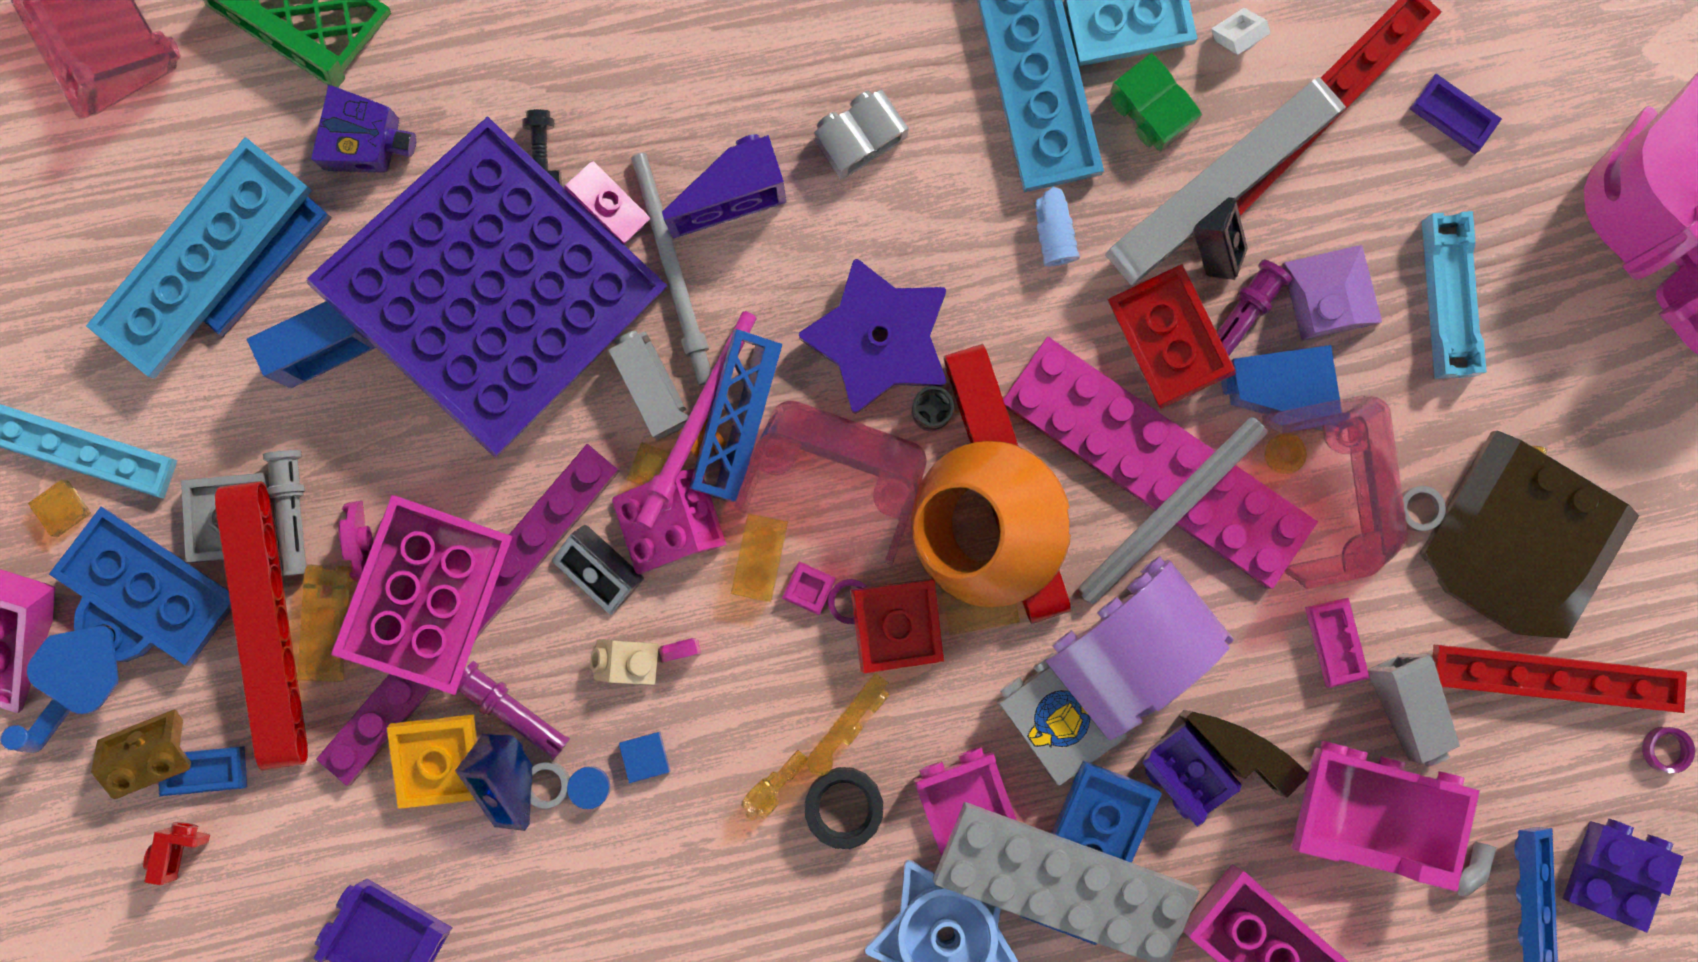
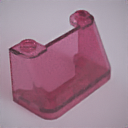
M11 0L17 14L73 112L79 119L97 115L176 70L177 60H180V52L175 40L171 36L166 37L161 31L152 32L134 0Z

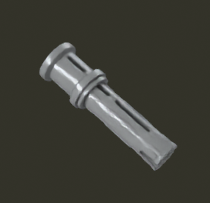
M301 450L275 451L263 454V460L268 462L270 487L267 490L269 498L274 499L282 576L308 573L300 508V496H304L303 492H305V485L300 484L298 459L302 457Z

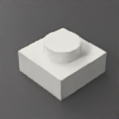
M1242 8L1211 29L1215 42L1237 55L1251 49L1258 41L1270 34L1267 20L1246 8Z

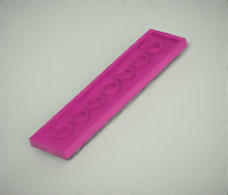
M1047 336L1003 399L1006 408L1154 511L1215 452V450L1049 336ZM1235 465L1175 525L1266 588L1273 589L1318 521Z

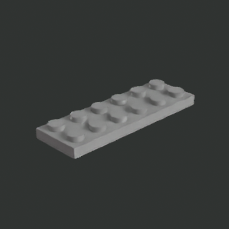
M967 802L963 803L933 876L934 884L1148 962H1170L1199 895L1198 889L1191 884Z

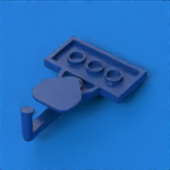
M100 506L49 573L50 576L82 596L75 611V631L49 636L30 659L27 666V676L31 684L51 697L52 700L28 731L19 725H13L5 729L1 734V744L8 750L27 753L39 752L71 711L78 714H89L95 712L104 704L119 681L117 662H129L144 656L154 645L182 664L190 667L231 612L229 590L109 510Z

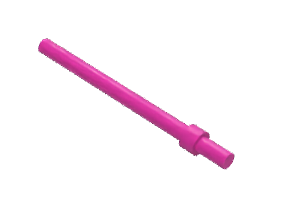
M743 311L733 330L739 329L750 333L757 320L756 316L750 312ZM733 331L660 475L653 477L647 489L649 496L636 520V524L644 529L651 530L664 502H670L677 488L674 482L711 411ZM743 341L741 342V346H740V349H739V353H740V351H741V349H742V347H743V345H744V343H745V342H743Z

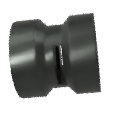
M925 387L918 392L912 405L911 413L914 422L925 431L933 432L942 429L947 425L953 414V399L948 391L941 387Z

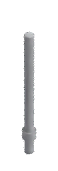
M638 153L633 155L631 160L647 214L650 217V224L684 334L681 342L685 355L691 358L698 385L703 386L712 372L706 355L709 347L705 334L700 333L674 244L662 215L663 208L647 154Z

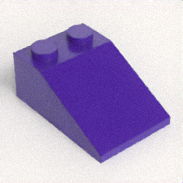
M753 134L737 140L735 146L729 147L662 211L672 239L787 203L784 180L769 135L760 138L759 135Z

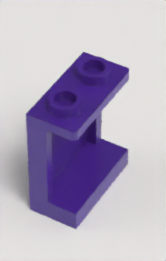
M365 879L355 886L349 885L342 893L336 905L340 912L334 923L328 922L319 933L315 941V945L319 949L313 960L317 962H324L326 960L331 962H434L453 927L373 881Z

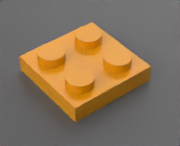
M474 714L390 723L387 727V735L398 809L481 800L483 798L484 789Z

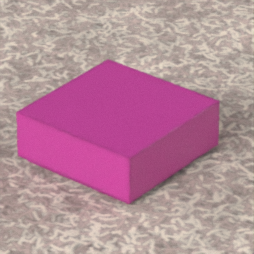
M799 561L782 599L820 615L836 578Z

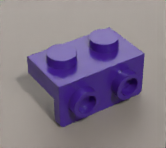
M1187 721L1149 748L1143 760L1148 778L1156 786H1162L1172 797V802L1177 812L1185 819L1190 818L1197 827L1205 822L1208 813L1238 793L1242 786Z

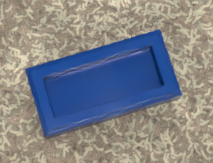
M245 746L184 752L191 761L190 769L158 782L159 797L247 788Z

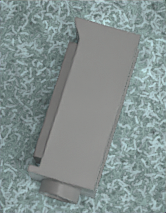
M631 331L615 340L616 346L608 350L652 437L658 442L684 427L689 416L683 413L686 408L646 331L640 334L637 331Z

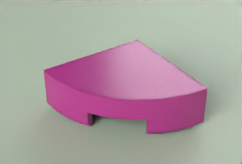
M696 638L663 645L658 649L661 663L701 654L699 640Z

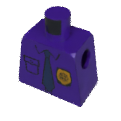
M328 85L311 160L325 171L384 173L389 169L392 153L409 157L413 156L416 148V134L398 130L399 117L386 105Z

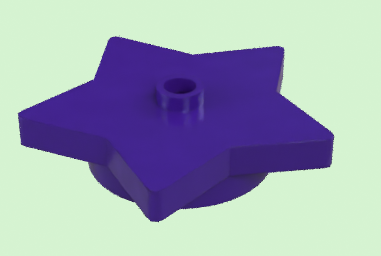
M859 259L853 260L840 306L799 332V339L803 343L839 366L852 413H859L894 385L944 387L946 378L930 335L945 298L946 289L945 287L895 288ZM883 329L887 331V339L883 342L875 341L872 337L873 330Z

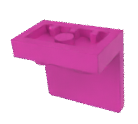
M694 469L679 472L674 482L677 488L670 502H664L651 530L644 529L636 524V520L649 496L647 489L651 481L612 498L632 564L637 574L648 572L692 554L714 550L727 545L711 496L689 489ZM703 477L702 483L707 484L705 477Z

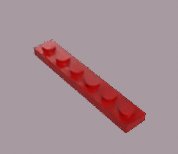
M1433 645L1432 659L1442 687L1685 713L1686 671Z

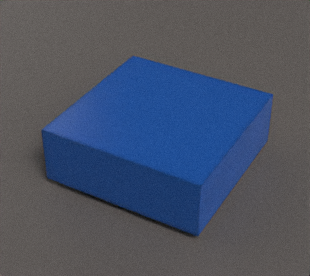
M660 731L619 743L629 783L671 771Z

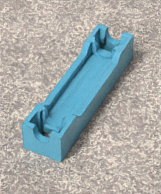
M1473 211L1460 212L1449 216H1444V213H1432L1421 222L1434 379L1476 377L1487 371L1484 339L1480 334L1473 255L1476 243ZM1456 227V234H1442L1438 232V228ZM1449 358H1465L1468 367L1456 368L1454 365L1449 364Z

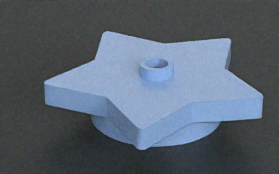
M909 859L904 864L900 912L865 946L867 955L882 962H1018L998 928L1001 908L935 885L933 881L935 872ZM952 927L954 935L950 940H942L938 936V931L941 928Z

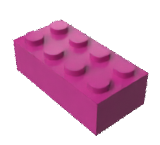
M1233 864L1193 910L1183 930L1188 937L1217 962H1349L1247 873Z

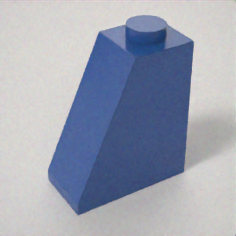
M1331 345L1234 358L1231 362L1236 370V374L1221 381L1223 393L1229 395L1231 405L1323 432L1334 431L1345 426Z

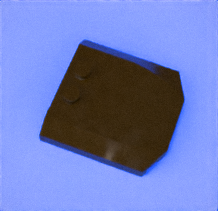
M1493 431L1488 436L1446 507L1442 522L1433 529L1420 551V555L1424 561H1428L1438 577L1437 581L1445 593L1513 634L1567 639L1639 515L1628 503L1523 440L1500 431Z

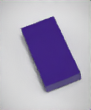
M1434 74L1409 108L1473 154L1481 150L1502 120V118L1438 74Z

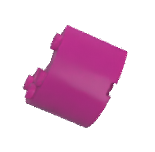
M1322 741L1320 749L1314 748L1291 848L1293 850L1337 862L1340 859L1399 874L1417 882L1458 891L1480 790L1463 786L1465 778L1438 771L1437 779L1404 771L1406 763L1380 756L1379 764L1366 761L1367 752Z

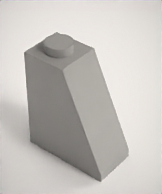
M1402 653L1368 669L1374 689L1409 761L1433 766L1447 760L1450 757L1448 752L1460 747L1431 654Z

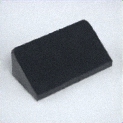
M1228 197L1195 225L1193 231L1207 276L1235 280L1239 274L1248 246L1235 198Z
M583 525L571 533L551 560L610 615L622 605L644 580L642 574H637L631 564L587 525Z

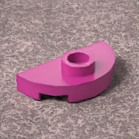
M363 500L344 504L342 510L346 514V520H340L339 541L342 558L345 561H351L352 571L349 573V576L357 583L369 556L368 551L371 550L373 545L371 529L369 526H365Z

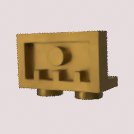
M173 709L97 740L91 773L112 799L121 798L190 769L191 761L180 747L183 719L176 709Z

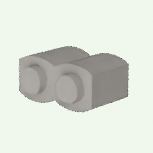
M882 89L873 94L870 90L861 93L850 103L851 109L840 115L837 112H832L817 123L818 129L814 132V141L840 180L858 171L874 158L889 151L907 138L909 128Z

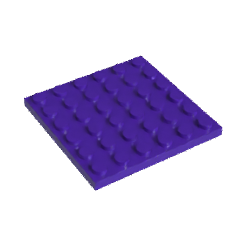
M488 116L306 278L307 284L495 458L633 323L667 287L651 269Z

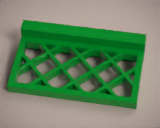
M203 0L207 7L326 85L339 87L345 80L343 71L391 14L390 8L379 0H332L325 2L313 0L311 4L290 6V0H283L284 7L268 10L261 6L260 0ZM367 6L375 11L368 22L351 23L349 8ZM344 9L346 25L323 28L321 12ZM315 13L317 29L299 31L294 28L292 16ZM348 34L349 45L339 56L326 48V37Z

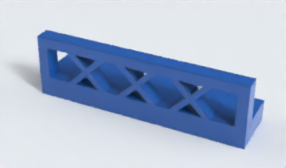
M739 329L733 330L689 489L713 495L714 498L727 502H739L783 344ZM742 341L755 345L749 369L746 371L738 358ZM735 367L739 375L732 378ZM742 380L744 387L738 408L734 410L726 395L730 385ZM724 406L727 415L721 417L722 409ZM730 419L733 426L727 447L722 450L715 434L718 425ZM713 446L716 454L709 457L711 448ZM720 459L722 465L716 486L702 483L706 466Z

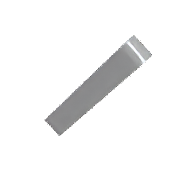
M1317 77L1116 242L1105 253V256L1128 283L1133 286L1194 236L1193 229L1201 219L1228 197L1235 198V201L1238 200L1345 110L1346 106L1320 77Z

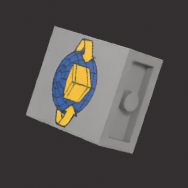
M1053 652L1033 666L1037 673L1023 682L1021 677H1018L1003 687L1000 692L1004 697L999 699L997 704L1009 716L1046 768L1045 771L1053 782L1061 786L1079 772L1083 761L1091 764L1127 736L1124 733L1110 741L1047 664L1046 660L1054 654Z

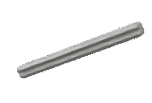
M1249 418L1079 586L1078 591L1082 597L1091 604L1096 603L1267 435L1266 427L1256 418Z

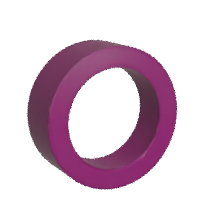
M846 579L840 581L832 588L828 597V606L835 619L844 624H855L854 617H844L837 611L835 597L839 590L844 587L854 586L860 589L867 588V586L861 581Z
M1657 727L1651 730L1644 738L1642 753L1646 762L1655 770L1667 773H1680L1692 764L1695 757V746L1693 740L1685 731L1674 727ZM1665 734L1674 736L1681 748L1679 758L1670 765L1662 764L1657 759L1654 751L1657 740Z

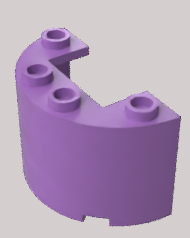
M1159 556L1140 571L1142 575L1127 587L1131 592L1129 596L1123 601L1116 597L1097 612L1101 619L1090 629L1078 635H1075L1071 630L1052 645L1057 652L1046 660L1047 664L1109 741L1141 724L1143 720L1140 717L1152 714L1155 710L1160 711L1176 699L1223 657L1230 648L1226 642L1230 644L1234 641V638L1170 559L1163 561Z

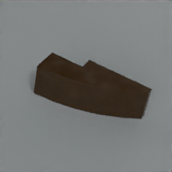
M1183 710L1179 714L1184 722L1187 721L1212 751L1236 776L1246 779L1255 771L1277 795L1288 798L1308 778L1309 773L1290 755L1269 740L1242 726L1218 717Z

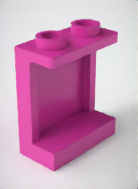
M981 747L969 750L958 755L960 762L948 767H944L942 761L919 769L920 777L913 779L941 857L964 802L1016 820L996 765L994 753L991 751L983 753Z

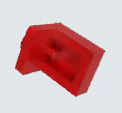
M173 822L170 828L154 832L152 845L147 848L143 859V868L146 870L144 883L161 886L177 880L184 846L198 847L209 843L210 834L197 832L198 825L184 822Z

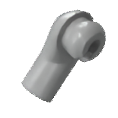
M1475 841L1470 864L1461 874L1457 891L1459 896H1469L1488 881L1496 847Z

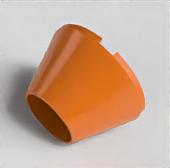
M983 441L963 445L940 458L926 473L917 489L911 512V532L914 548L927 574L931 579L935 580V583L951 596L963 602L981 607L1012 605L1026 600L1041 591L1061 568L1071 539V534H1069L1068 509L1070 507L1068 499L1053 471L1028 450L1005 442ZM969 489L980 493L992 504L1000 522V542L996 553L987 564H982L969 558L960 549L953 534L952 517L955 506L961 496Z

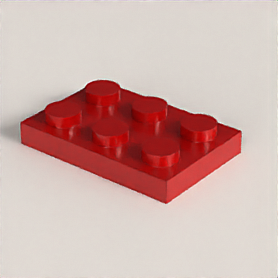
M1183 264L1107 299L1160 409L1236 374V370Z

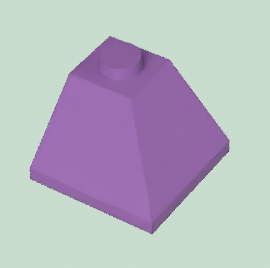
M1362 245L1292 260L1282 264L1283 269L1292 278L1288 289L1302 341L1382 323Z

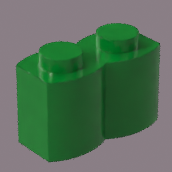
M1152 53L1115 80L1110 90L1113 95L1110 100L1116 111L1123 117L1128 115L1138 126L1136 133L1140 140L1147 147L1154 146L1160 152L1195 126L1202 116V112L1193 99L1176 83L1169 70Z

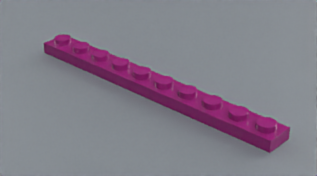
M589 444L584 446L510 532L509 535L513 537L476 639L620 472ZM388 674L316 760L346 786L352 785L388 743L387 727L390 723L406 722L434 688Z

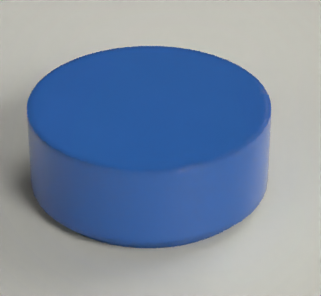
M587 766L577 770L572 774L567 784V793L574 805L582 809H593L601 805L608 798L611 789L607 774L594 766Z

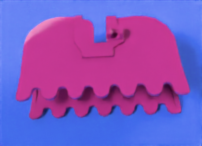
M1697 72L1659 114L1650 106L1645 107L1639 113L1621 138L1590 170L1584 186L1585 211L1592 227L1604 243L1625 262L1622 267L1633 280L1649 276L1673 261L1677 264L1679 268L1665 279L1656 290V300L1662 308L1659 315L1666 324L1671 325L1686 346L1698 355Z

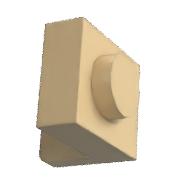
M597 639L596 648L593 649L590 658L594 680L609 683L655 685L658 643Z

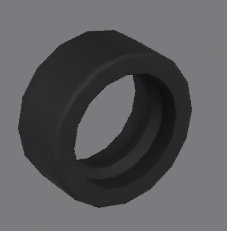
M837 767L822 773L811 784L805 798V818L810 831L821 843L835 849H852L865 844L877 833L883 819V799L877 784L866 773L855 768ZM838 783H850L859 787L866 795L869 803L865 822L858 829L851 832H837L830 829L823 822L819 812L823 793Z

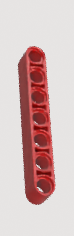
M984 344L943 356L947 375L970 444L992 441L1018 446ZM990 503L999 533L1001 535L998 515L994 507ZM1060 570L1041 591L1022 601L1031 624L1071 612L1069 597Z
M262 481L218 487L215 492V507L255 760L260 770L304 765L308 758V742L268 490Z

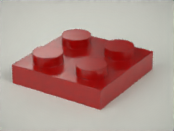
M930 578L851 590L860 671L866 674L944 662L934 579Z

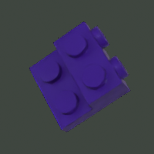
M1608 818L1606 825L1590 821L1562 899L1648 933L1661 894L1670 896L1684 856L1671 852L1674 844L1650 834H1647L1645 841L1632 836L1634 828L1619 821Z

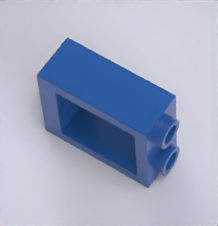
M326 301L246 339L263 376L288 388L296 387L376 348Z

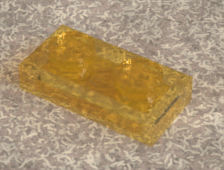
M748 513L731 589L732 595L772 603L788 521Z

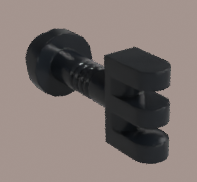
M527 110L526 118L522 119V128L531 130L532 158L562 186V173L559 170L548 171L547 130L555 128L554 119L550 118L549 110Z

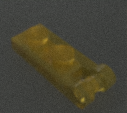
M308 564L305 568L297 680L343 681L345 659L333 656L331 653L348 611L349 590L352 585V578L349 576V573L352 571L350 566H336L335 569H323L322 565ZM322 585L332 586V598H320Z
M874 672L810 753L808 767L813 774L822 776L830 772L833 765L832 754L839 745L844 742L849 746L864 728L858 721L869 709L875 714L890 695L884 690L889 682L877 672Z

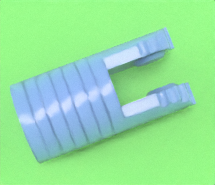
M1053 186L1050 190L1045 191L1044 195L1038 198L1035 203L1038 221L1036 227L1039 233L1041 253L1044 258L1043 263L1044 266L1048 267L1068 264L1080 258L1077 250V241L1075 240L1073 220L1069 215L1068 205L1065 201L1066 197L1062 189Z

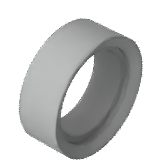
M1417 486L1407 489L1399 496L1396 502V515L1399 522L1405 528L1412 531L1431 530L1437 527L1445 516L1446 506L1443 497L1438 491L1428 486ZM1417 493L1430 497L1435 506L1434 516L1426 524H1419L1413 521L1408 514V502Z
M546 761L530 768L523 779V793L528 802L535 807L541 809L555 807L568 796L567 784L570 776L566 769L556 762ZM548 769L559 776L561 791L554 800L544 801L533 793L531 783L538 771Z

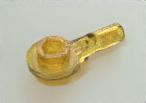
M797 750L777 773L773 771L767 778H763L749 791L741 803V806L747 811V818L753 821L760 817L764 820L774 811L779 803V800L776 798L778 791L787 781L793 780L810 761L801 751Z

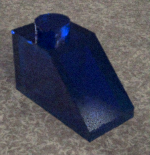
M482 734L455 771L494 827L526 831L530 825L533 765L524 753L522 744L514 736L507 734Z

